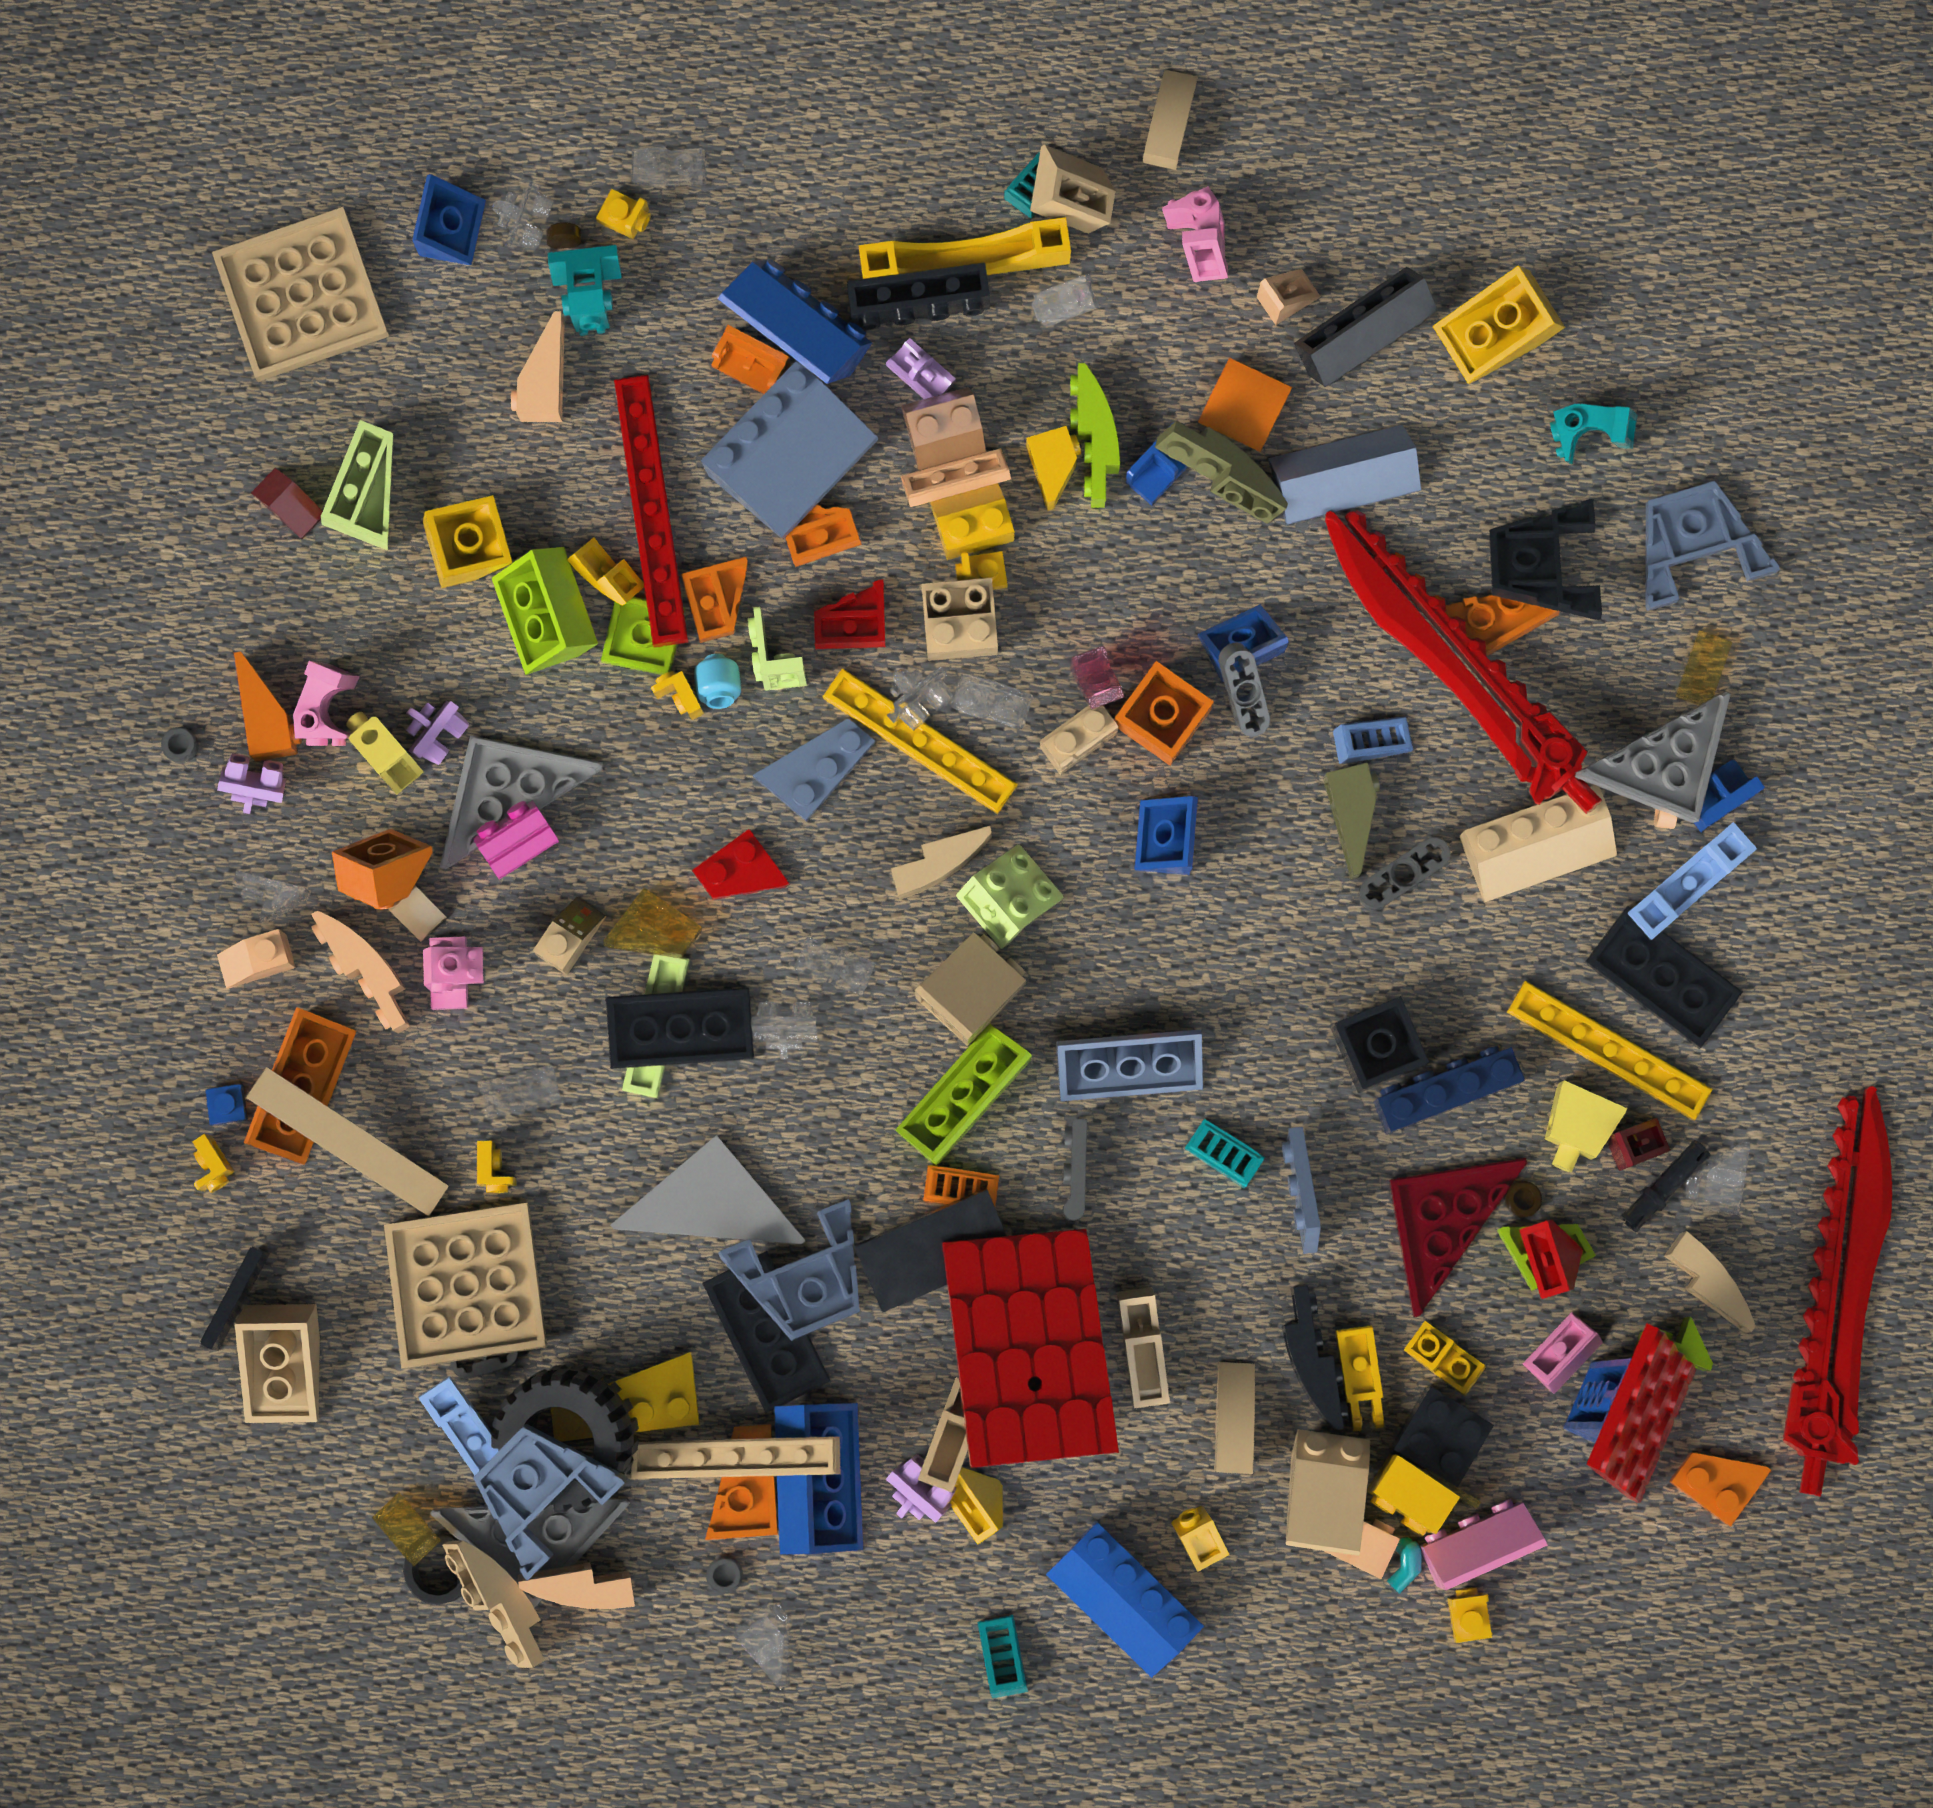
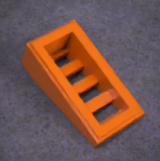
M928 1165L923 1202L947 1205L957 1201L965 1195L966 1180L973 1179L972 1194L980 1191L981 1181H987V1190L994 1206H996L999 1175ZM938 1175L945 1176L942 1196L935 1195ZM952 1177L959 1178L957 1198L950 1197Z

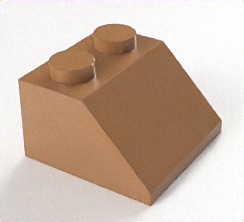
M969 387L901 406L918 471L986 452L983 429L975 397Z

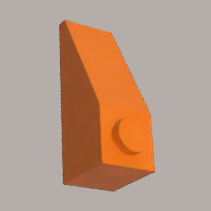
M235 652L234 658L249 756L257 762L297 755L296 744H301L302 738H295L293 720L242 652Z

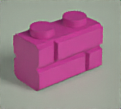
M533 800L528 804L525 801H521L513 805L507 811L509 816L498 823L495 820L485 823L477 830L478 835L473 838L476 846L499 880L559 842Z

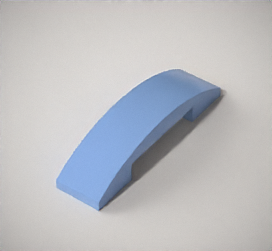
M1733 822L1632 908L1628 915L1652 940L1757 848Z
M450 1376L418 1396L437 1426L442 1427L474 1475L498 1453V1448L493 1449L491 1447V1436L493 1433Z

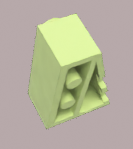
M362 420L359 421L321 514L322 525L388 550L392 480V432Z

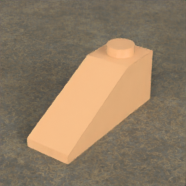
M561 311L553 312L517 378V390L511 391V409L516 411L520 422H562L565 321Z

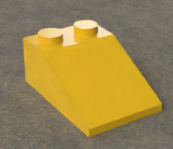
M1519 265L1433 325L1434 330L1468 384L1477 381L1537 348L1566 328L1531 271Z

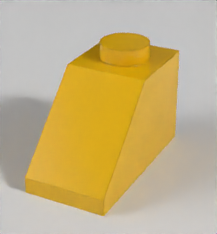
M1067 426L1026 438V449L1047 511L1055 508L1076 468L1077 456L1081 455L1078 439L1075 434L1069 435Z

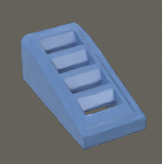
M1406 716L1339 725L1333 730L1339 764L1413 751ZM1390 727H1395L1398 745L1392 744ZM1381 729L1384 744L1382 747H1379L1376 730ZM1363 732L1367 733L1369 748L1366 749L1364 748L1362 738ZM1351 735H1352V737H1353V742H1354L1355 750H1354V748H1353Z

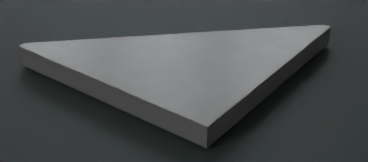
M1724 692L1581 769L1576 772L1575 777L1691 823L1698 822L1731 694Z
M470 735L440 868L448 869L476 851L478 847L473 838L478 835L477 830L489 821L495 820L498 823L509 816L507 811L513 805L521 801H525L528 804L533 800L540 810L603 770L604 764L598 761Z
M717 1135L610 1225L614 1230L740 1240L750 1239L751 1241L801 1245L806 1242Z
M626 1498L608 1499L603 1505L599 1502H592L587 1508L578 1511L571 1507L567 1512H555L553 1510L554 1505H550L527 1526L554 1554L538 1571L574 1565L625 1510L630 1501ZM487 1505L434 1508L430 1512V1515L459 1541L463 1540L490 1556L518 1584L517 1575L522 1574L520 1571L521 1565L514 1551H510L505 1541L507 1537L498 1520H494ZM523 1591L534 1608L542 1600Z

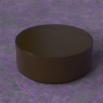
M555 223L546 230L547 245L551 248H576L582 242L581 229L573 223Z
M1520 1181L1511 1185L1505 1194V1204L1509 1212L1514 1216L1520 1218L1530 1217L1540 1209L1542 1194L1533 1183Z

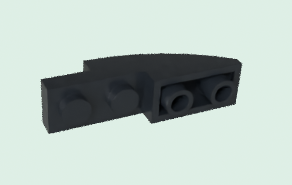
M1308 1285L1290 1288L1296 1324L1282 1326V1331L1292 1368L1308 1400L1324 1421L1333 1430L1344 1429L1343 1421H1348L1349 1416L1346 1400H1340L1338 1385L1343 1384L1341 1364L1334 1363L1333 1356L1322 1358L1318 1356V1351L1323 1350L1321 1329H1314L1312 1315L1318 1314L1315 1292L1309 1293Z

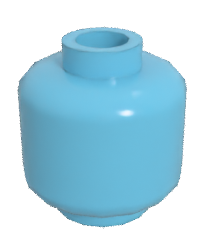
M711 654L695 667L694 682L696 696L708 707L713 709L727 708L740 696V672L735 661L725 658L722 654Z

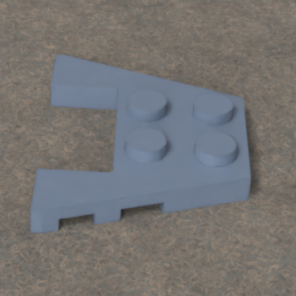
M1715 481L1647 501L1645 542V607L1647 611L1677 603L1680 600L1669 567L1735 548L1747 582L1775 574L1780 570L1774 558L1771 559L1761 546V541L1755 534L1749 531L1740 519L1742 517Z
M849 1199L817 1212L831 1247L768 1273H764L750 1239L721 1250L718 1253L720 1259L791 1341L860 1312L857 1272L853 1253L854 1237L850 1217L851 1203Z
M528 1424L524 1425L473 1477L494 1520L497 1519L507 1537L505 1541L510 1551H514L521 1565L520 1571L527 1581L554 1555L527 1527L574 1478L601 1505L628 1480L622 1473Z

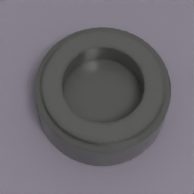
M174 727L168 730L161 741L164 755L175 763H186L192 760L197 754L199 747L195 734L184 727Z
M720 1557L708 1566L706 1580L713 1591L719 1594H729L741 1585L743 1570L735 1559Z

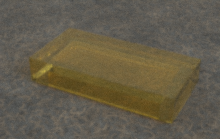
M1699 630L1675 697L1696 705H1700L1713 698L1732 642Z
M400 1492L372 1517L413 1566L441 1541Z

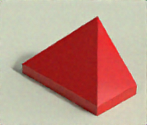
M1552 1219L1519 1229L1541 1299L1574 1290L1583 1248Z

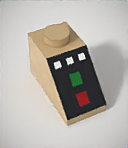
M575 897L551 922L533 949V952L542 960L568 975L606 918V915L580 898Z

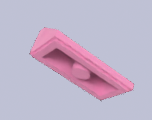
M1571 1312L1527 1358L1523 1365L1547 1389L1555 1394L1599 1348L1603 1341L1596 1331Z

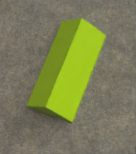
M989 1023L895 1131L933 1165L938 1166L1031 1061L1032 1055Z

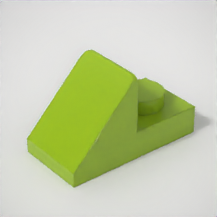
M1684 1317L1676 1341L1673 1342L1678 1351L1683 1353L1687 1360L1694 1364L1696 1369L1711 1371L1713 1362L1691 1317ZM1659 1329L1660 1331L1665 1332L1668 1339L1672 1341L1673 1334ZM1640 1332L1639 1337H1638V1340H1637V1343H1636L1635 1346H1637V1344H1638V1342H1639V1340H1640V1337H1641V1335H1642V1332Z

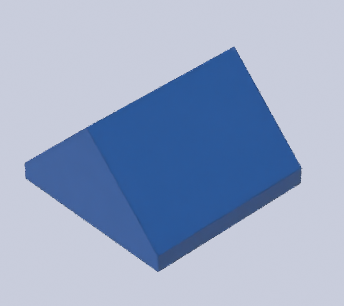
M432 174L427 175L412 239L419 256L472 265L486 200Z
M1261 604L1198 634L1221 682H1224L1219 665V655L1227 645L1231 643H1242L1254 656L1256 666L1285 653L1289 643L1287 636ZM1241 656L1235 657V663L1233 664L1238 673L1243 672L1238 662Z
M1187 796L1140 800L1135 858L1136 871L1190 875L1193 865L1198 797Z

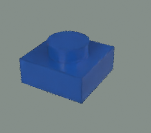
M242 1084L205 1089L210 1125L214 1126L248 1120L244 1086Z

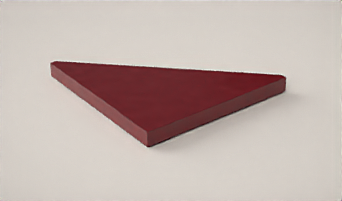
M1526 1158L1389 1180L1413 1318L1419 1317L1434 1294L1439 1290L1455 1264L1479 1233L1481 1227L1500 1203L1521 1170L1526 1166Z

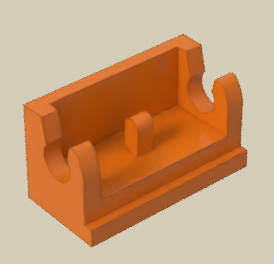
M727 325L725 328V332L712 354L714 360L711 366L763 394L791 366L788 355L730 325Z

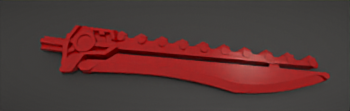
M1356 510V512L1347 513L1345 519L1351 530L1374 555V558L1334 512L1328 511L1325 515V522L1339 563L1353 590L1377 625L1422 661L1456 695L1513 767L1518 779L1521 782L1527 781L1531 783L1529 792L1535 804L1540 805L1544 799H1550L1556 793L1564 790L1585 814L1592 812L1602 802V799L1585 781L1575 777L1576 772L1582 769V763L1588 754L1586 748L1550 710L1547 711L1545 705L1539 702L1529 703L1527 700L1526 684L1518 680L1510 682L1507 679L1506 663L1499 659L1489 660L1487 658L1485 641L1477 637L1469 639L1466 636L1465 620L1458 616L1449 617L1446 614L1445 598L1436 594L1435 596H1429L1426 593L1425 577L1417 573L1409 575L1406 572L1404 555L1397 552L1395 554L1387 552L1385 535L1378 531L1370 533L1367 530L1366 514ZM1384 569H1386V571L1392 576V578L1398 583V585L1404 590V592L1422 611V613L1427 617V619L1433 624V626L1439 631V633L1445 638V640L1451 645V647L1457 652V654L1463 659V661L1475 673V675L1480 679V681L1486 686V688L1492 693V695L1498 700V702L1504 707V709L1520 726L1519 745L1516 743V725L1514 724V722L1508 717V715L1502 710V708L1497 704V702L1491 697V695L1485 690V688L1479 683V681L1473 676V674L1455 655V653L1450 649V647L1444 642V640L1438 635V633L1432 628V626L1426 621V619L1420 614V612L1402 593V591L1397 587V585L1385 573Z
M1874 1086L1867 1087L1863 1093L1857 1152L1853 1151L1859 1107L1857 1097H1842L1837 1105L1845 1125L1837 1127L1832 1135L1840 1150V1155L1837 1157L1833 1156L1827 1165L1835 1180V1186H1828L1822 1195L1830 1210V1216H1823L1817 1225L1825 1240V1246H1818L1812 1255L1820 1270V1276L1812 1277L1807 1285L1815 1300V1306L1808 1307L1802 1315L1811 1333L1809 1337H1803L1797 1346L1806 1363L1805 1367L1797 1368L1792 1376L1795 1382L1791 1386L1783 1442L1796 1450L1799 1456L1805 1457L1799 1493L1821 1497L1827 1461L1840 1464L1849 1463L1851 1465H1857L1859 1462L1857 1446L1851 1439L1859 1433L1858 1401L1865 1316L1875 1269L1892 1213V1166L1889 1142L1876 1093L1877 1089ZM1851 1166H1853L1855 1170L1830 1384L1827 1380L1850 1173Z

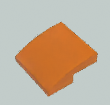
M1229 358L1198 423L1261 452L1293 387L1233 358Z

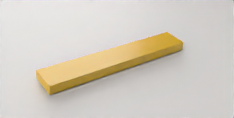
M843 668L822 696L824 700L997 815L1018 786L1017 783Z
M1527 981L1523 982L1507 1010L1508 1014L1693 1121L1698 1117L1713 1090Z

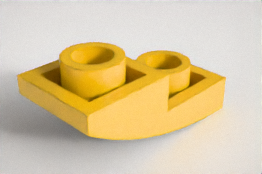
M1426 1321L1423 1322L1404 1348L1406 1353L1463 1396H1466L1486 1368L1483 1363L1460 1348L1452 1339Z

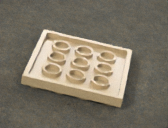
M344 207L212 252L257 382L389 337Z
M528 1203L384 1225L401 1369L547 1347Z

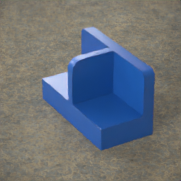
M1156 441L1127 471L1126 484L1151 506L1188 467L1155 448Z
M1730 760L1711 773L1700 819L1698 822H1694L1700 832L1704 831L1765 788L1757 776L1749 780L1735 760Z

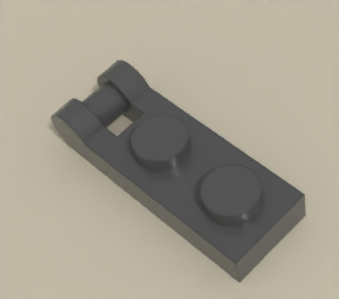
M1073 1119L1072 1127H1065L1064 1149H1071V1163H1064L1063 1185H1070V1199L1065 1202L1062 1213L1064 1218L1071 1222L1080 1220L1085 1211L1087 1119Z

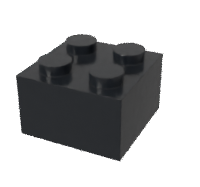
M1401 996L1338 1021L1330 1027L1358 1094L1423 1068L1429 1063Z
M1431 1386L1425 1387L1389 1450L1451 1488H1458L1494 1425Z

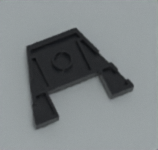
M1594 499L1581 501L1580 506L1568 510L1565 507L1552 510V515L1533 520L1532 517L1490 529L1489 549L1492 595L1594 620H1601L1600 585H1562L1559 534L1595 533Z

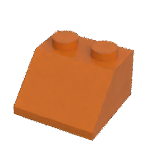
M388 829L332 851L338 891L353 897L355 900L371 905L375 909L391 908L395 905V902L409 897L433 853L432 846L393 829Z

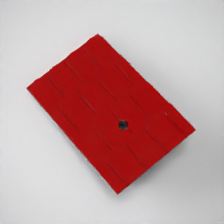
M1087 1229L942 1242L970 1467L976 1468L1119 1453ZM1034 1376L1038 1377L1036 1388L1030 1390L1028 1387L1029 1379Z
M1648 1323L1645 1325L1632 1358L1591 1362L1563 1429L1594 1442L1595 1445L1586 1465L1627 1498L1637 1503H1640L1646 1491L1645 1486L1648 1485L1660 1457L1659 1453L1660 1451L1662 1452L1674 1424V1418L1679 1413L1689 1389L1688 1384H1691L1696 1368L1692 1362L1687 1360L1683 1353L1678 1351L1675 1343L1668 1339L1665 1332Z

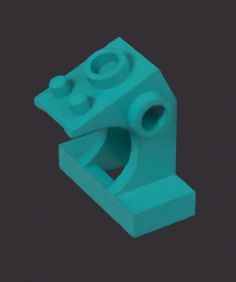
M617 245L547 253L553 286L567 285L568 294L561 295L564 316L570 315L576 332H579L580 336L588 335L589 330H597L598 334L605 333V329L610 328L607 311L613 310L611 289L604 290V280L622 279ZM595 282V285L576 287L578 283Z
M1575 403L1553 411L1555 421L1550 422L1551 432L1554 441H1560L1562 446L1556 448V453L1558 457H1564L1565 461L1569 464H1573L1578 440L1589 431L1600 430L1606 432L1611 442L1618 448L1633 449L1638 414L1630 407L1616 406L1615 408ZM1579 418L1578 425L1571 427L1572 421Z

